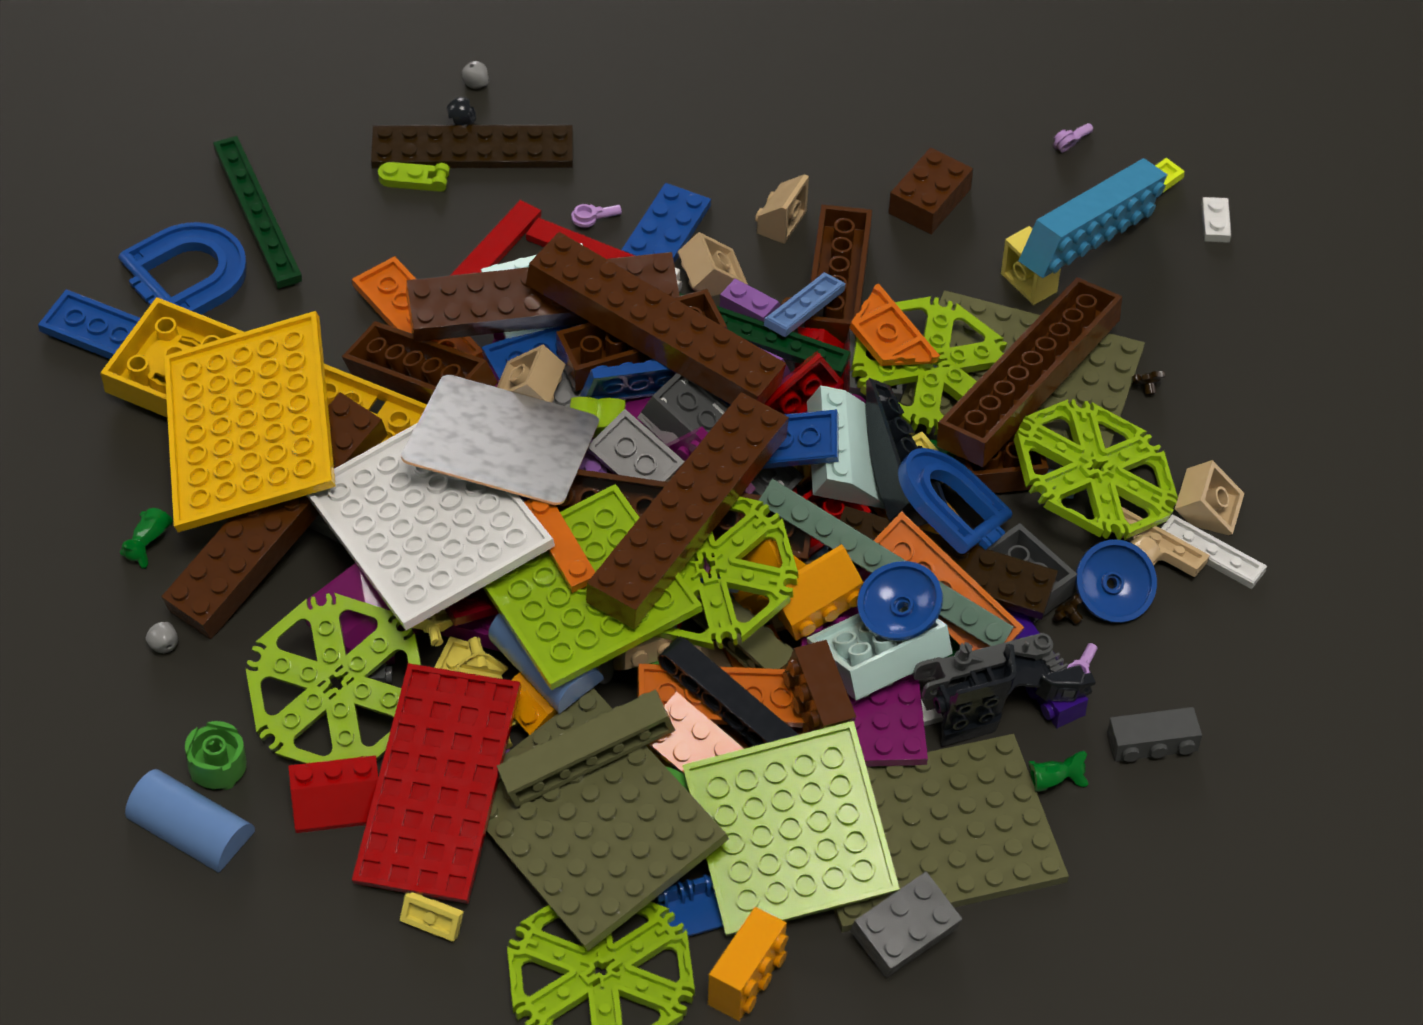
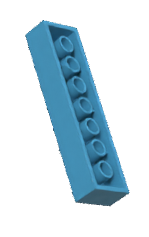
M1143 158L1036 220L1018 261L1041 278L1051 273H1057L1064 265H1070L1074 259L1079 256L1083 257L1089 250L1098 248L1104 241H1110L1117 233H1123L1132 224L1136 225L1144 217L1148 218L1156 208L1154 204L1156 198L1165 189L1164 181L1168 174Z

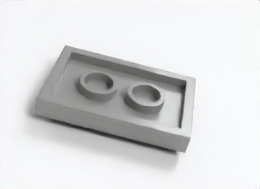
M626 409L589 444L587 449L613 474L669 482L685 462Z

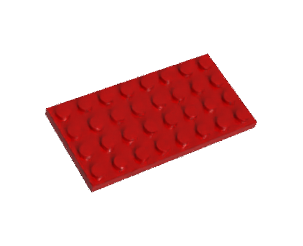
M408 663L352 877L354 884L409 894L413 892L431 898L465 904L469 903L500 773L497 765L502 764L522 687L520 682Z

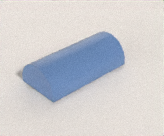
M500 613L493 620L489 628L488 636L490 641L559 714L604 679L603 675L595 667L551 690Z
M159 769L149 771L139 780L128 798L125 809L127 819L218 873L255 832V828L251 823Z

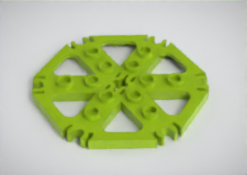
M931 296L895 302L903 312L922 310L925 312L926 322L923 336L940 355L938 362L932 364L881 366L876 360H871L866 356V347L856 337L850 371L853 370L852 377H862L858 380L857 388H861L860 392L865 396L866 381L869 378L890 386L916 382L912 405L904 406L899 403L904 411L901 417L908 424L912 420V428L915 431L918 424H923L927 428L926 434H930L934 426V435H937L938 422L944 417L940 412L943 390L959 401L977 382L967 373L989 369L1004 354L1002 351H1005L1007 343L1003 341V337L959 304H955L953 311L952 301H949L946 307L939 305L938 297H935L931 305ZM956 320L964 321L984 337V341L950 347L953 322Z
M1067 399L1025 416L1015 434L1014 443L1025 486L1027 488L1032 485L1029 492L1041 493L1042 495L1038 503H1045L1044 508L1098 537L1102 535L1105 539H1108L1111 532H1114L1117 540H1121L1123 535L1124 540L1162 524L1171 516L1178 499L1165 452L1163 450L1157 453L1161 446H1151L1149 441L1152 436L1145 435L1147 431L1093 402L1089 404L1088 401H1084L1080 408L1077 406L1075 399H1072L1070 404ZM1056 419L1065 420L1069 424L1073 441L1043 425ZM1098 424H1102L1121 434L1126 440L1105 449ZM1029 452H1038L1040 455L1055 461L1063 467L1045 475L1035 474ZM1143 464L1151 466L1155 472L1159 487L1134 475L1129 470ZM1087 489L1094 519H1087L1077 511L1064 507L1061 499ZM1119 496L1143 508L1148 513V517L1129 524L1124 517Z
M739 497L730 510L743 513L745 517L716 541L713 532H711L679 573L696 597L700 595L708 624L707 630L703 633H693L671 627L655 637L673 641L677 637H683L695 646L713 650L715 649L712 640L716 639L717 647L722 649L723 638L730 637L733 640V644L737 645V633H739L743 643L789 604L794 593L792 588L785 586L787 584L797 585V578L799 576L783 519L780 520L779 514L776 513L772 517H765L770 512L769 505H764L763 501ZM773 539L777 543L782 566L778 568L741 559L762 541ZM704 558H706L707 564L711 567V578H709L708 573L704 569ZM728 588L766 596L769 599V604L750 621L745 623L739 622L736 619Z
M328 593L326 594V604L319 606L314 596L311 597L313 609L309 610L308 600L305 599L256 641L257 645H263L266 648L262 649L259 646H253V652L260 654L261 658L258 662L248 660L247 664L252 669L258 671L246 669L256 732L258 735L261 732L260 738L263 741L269 736L275 737V742L269 746L272 752L277 751L275 752L277 756L302 764L376 755V760L378 761L384 756L390 732L373 746L363 745L356 706L394 718L402 688L367 677L399 650L407 654L408 663L421 665L415 633L412 635L413 630L411 628L402 632L398 631L397 628L401 623L397 618L393 619L395 615L392 611L334 593L336 596L335 605H333V599ZM349 610L376 619L378 622L377 629L351 652L346 654L340 615L344 611ZM298 621H309L312 628L317 661L280 650L277 646L278 639ZM335 677L337 680L343 678L341 682L343 687L340 690L336 687L332 690L330 689L332 678ZM271 678L305 689L303 693L278 714L268 715L265 712L261 683L264 679ZM327 713L333 747L331 753L327 756H320L297 748L294 740Z
M649 902L636 913L648 919L647 923L614 944L612 933H610L592 949L587 951L583 945H577L542 931L544 926L558 918V915L547 905L520 922V927H516L515 930L516 936L523 938V940L515 941L510 939L509 947L507 946L513 1013L516 1012L517 1020L524 1016L531 1017L530 1020L525 1022V1025H552L555 1019L588 999L591 1025H623L619 996L657 1010L661 1016L652 1025H676L687 1014V1007L679 1004V1002L687 1001L692 1003L693 995L695 996L687 929L684 931L683 923L675 927L670 926L669 923L675 920V914L673 912L669 913V908ZM671 949L677 954L680 979L677 982H673L637 967L663 950ZM528 962H533L564 974L531 996H527L523 991L521 969ZM595 968H606V974H595Z

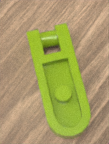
M387 162L379 167L378 178L379 182L386 187L442 192L447 186L446 178L449 176L450 167L445 163H438L432 166Z

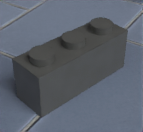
M1194 707L1110 717L1107 730L1115 762H1132L1149 757L1161 758L1165 755L1180 753L1184 755L1199 750L1202 738Z

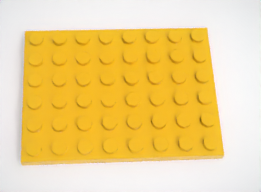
M316 311L164 356L174 527L178 532L336 487L320 317Z

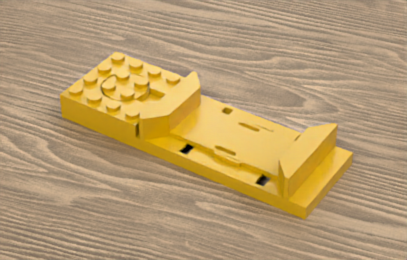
M156 297L100 372L104 390L108 394L168 418L164 356L236 335L243 331ZM324 364L328 405L340 392L367 410L371 409L377 399L385 402L378 414L373 413L382 419L388 434L382 442L418 423L427 406L425 403Z

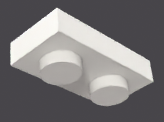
M1203 197L1204 241L1230 242L1231 228L1228 198Z

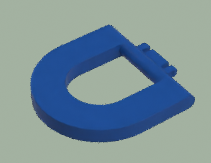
M192 222L168 227L122 251L118 257L124 266L135 276L129 280V284L133 288L135 287V291L145 302H148L149 306L158 297L201 315L234 296L242 286L247 272L245 251L240 241L229 231L208 223ZM188 251L205 252L217 260L218 266L211 276L173 297L148 272L169 259Z
M929 448L915 449L901 462L898 469V478L908 501L958 553L964 554L976 544H979L986 550L1005 534V531L1000 526L1011 519V509L962 463L945 453ZM930 479L939 480L950 486L985 521L976 528L971 529L938 496L931 485Z

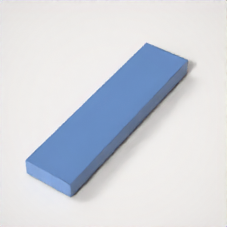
M827 273L821 274L768 315L764 320V326L786 337L844 292L845 283Z

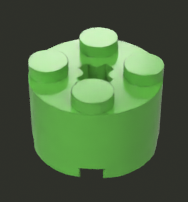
M211 721L206 723L207 726L200 729L197 727L192 730L186 739L185 752L188 769L193 782L206 788L228 790L235 786L236 782L245 772L247 761L244 742L233 725L222 721Z

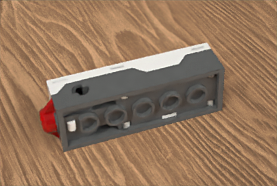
M676 373L651 397L637 418L665 444H668L701 426L709 432L729 407L719 397ZM794 466L761 469L751 482L756 488L751 494L762 495L772 479L797 493L796 487L805 476Z

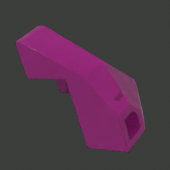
M356 563L311 596H315L319 606L326 604V594L328 593L333 599V605H335L336 596L334 593L390 610ZM311 597L307 599L309 610L313 609ZM349 610L344 611L340 615L346 654L351 652L377 629L378 622L376 619ZM306 620V624L311 628L310 622ZM395 654L387 660V665L395 664Z

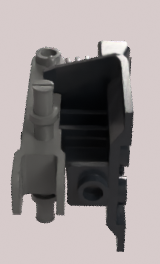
M1045 633L972 651L971 644L965 642V644L962 643L960 645V649L955 653V656L947 658L937 657L919 662L913 671L915 680L929 677L936 679L924 686L922 697L924 700L934 699L935 710L943 717L941 724V746L995 732L1002 716V709L1006 698L1018 686L1037 688L1036 694L1046 701L1073 702L1077 698L1092 694L1090 686L1095 685L1096 681L1092 673L1085 674L1080 665L1069 668L1067 663L1062 665L1064 659H1059V652L1054 654L1052 650L1053 641Z

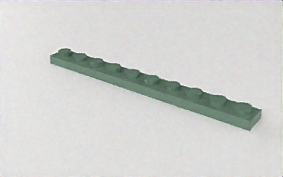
M774 479L771 480L759 501H763L764 505H769L772 513H778L780 518L832 550L842 544L852 562L871 574L886 564L906 561ZM939 581L943 592V605L939 614L941 617L988 646L1005 643L1014 628L1012 625Z

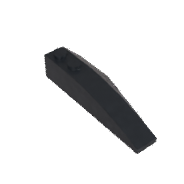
M869 378L866 381L867 433L875 479L886 510V516L892 522L902 511L917 526L929 524L908 501L898 478V469L901 462L910 452L923 447H917L912 436L915 432L911 424L902 419L901 415L904 414V411L890 385ZM930 479L935 492L947 504L940 481Z

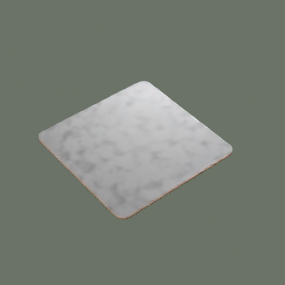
M445 375L441 377L401 454V459L406 464L545 503L560 505L566 500L599 424V419L591 413L454 375Z

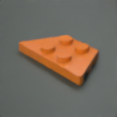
M879 283L876 284L869 298L861 306L859 313L853 318L850 324L851 331L881 366L932 364L938 362L940 355Z

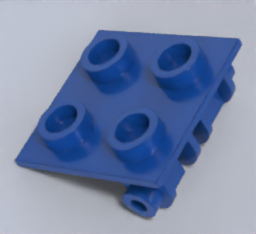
M705 874L701 878L694 880L686 879L683 883L679 881L676 885L668 887L654 898L656 904L669 908V913L673 912L675 914V920L670 922L669 925L675 927L683 923L684 931L687 929L688 937L724 927L712 878L709 875Z

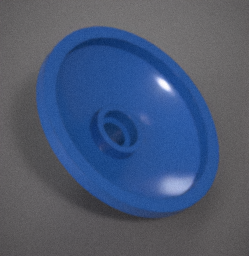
M1124 540L1103 541L1091 547L1082 556L1076 570L1078 575L1075 580L1078 596L1085 608L1097 618L1112 623L1127 622L1142 615L1153 602L1157 589L1155 568L1147 554L1138 546ZM1108 579L1114 583L1112 589L1107 586Z
M910 561L892 562L878 568L865 580L858 595V611L864 625L873 634L887 640H907L922 634L934 624L942 609L943 592L937 577L925 566ZM903 607H908V610L905 612H900Z

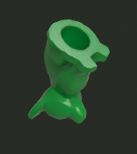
M149 508L139 514L141 520L133 531L132 539L124 541L120 550L121 556L134 562L138 561L141 568H146L148 565L145 546L161 533H164L173 524L172 517L158 508Z
M1085 751L1077 752L1073 756L1066 758L1063 762L1048 761L1036 763L1035 761H1029L1030 777L1034 784L1035 792L1045 791L1049 787L1059 784L1067 777L1071 778L1076 785L1081 787L1088 786L1089 783L1084 776L1086 771L1084 761L1087 753Z

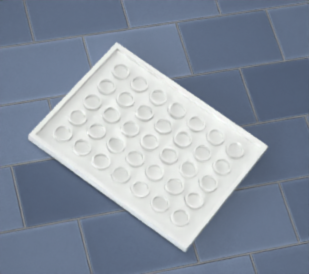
M417 423L335 468L336 487L306 495L405 630L412 628L555 546L551 535L518 495L403 462L401 454Z

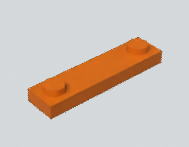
M534 499L525 501L526 506L553 538L555 546L547 551L571 592L573 593L587 587V582L594 575L595 571L556 505Z

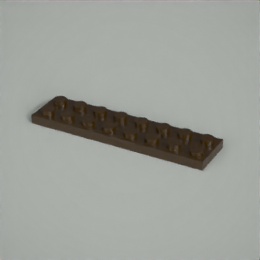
M373 125L372 169H379L384 163L397 162L432 166L438 163H445L450 168H573V125H468L466 127L463 125Z
M845 506L840 518L842 522L872 540L891 523L887 518ZM921 529L1003 608L1042 620L1057 578V570L989 549L985 550L976 545L966 553L960 554L940 534Z

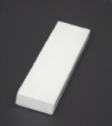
M1173 514L1161 528L1210 555L1207 563L1208 566L1250 589L1256 585L1266 572L1267 566Z

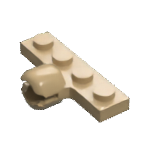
M1122 507L1124 517L1129 524L1143 519ZM1158 526L1126 539L1142 549L1150 558L1153 566L1158 561H1166L1193 577L1204 568L1210 557L1207 553Z

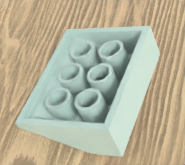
M820 385L807 401V412L837 409L839 414V462L811 464L813 495L885 509L879 494L880 491L875 479L870 456L866 403L846 390Z
M903 607L900 612H905L908 610V607ZM859 613L807 637L808 644L827 640L847 694L855 700L865 698L876 690L890 686L907 675H912L915 666L919 662L937 657L945 658L953 654L948 627L938 618L928 630L907 640H887L873 634L864 625Z

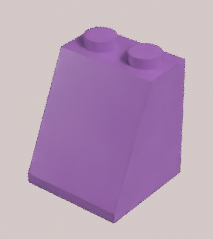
M734 279L720 294V307L763 322L768 315L781 306L779 301L737 279Z

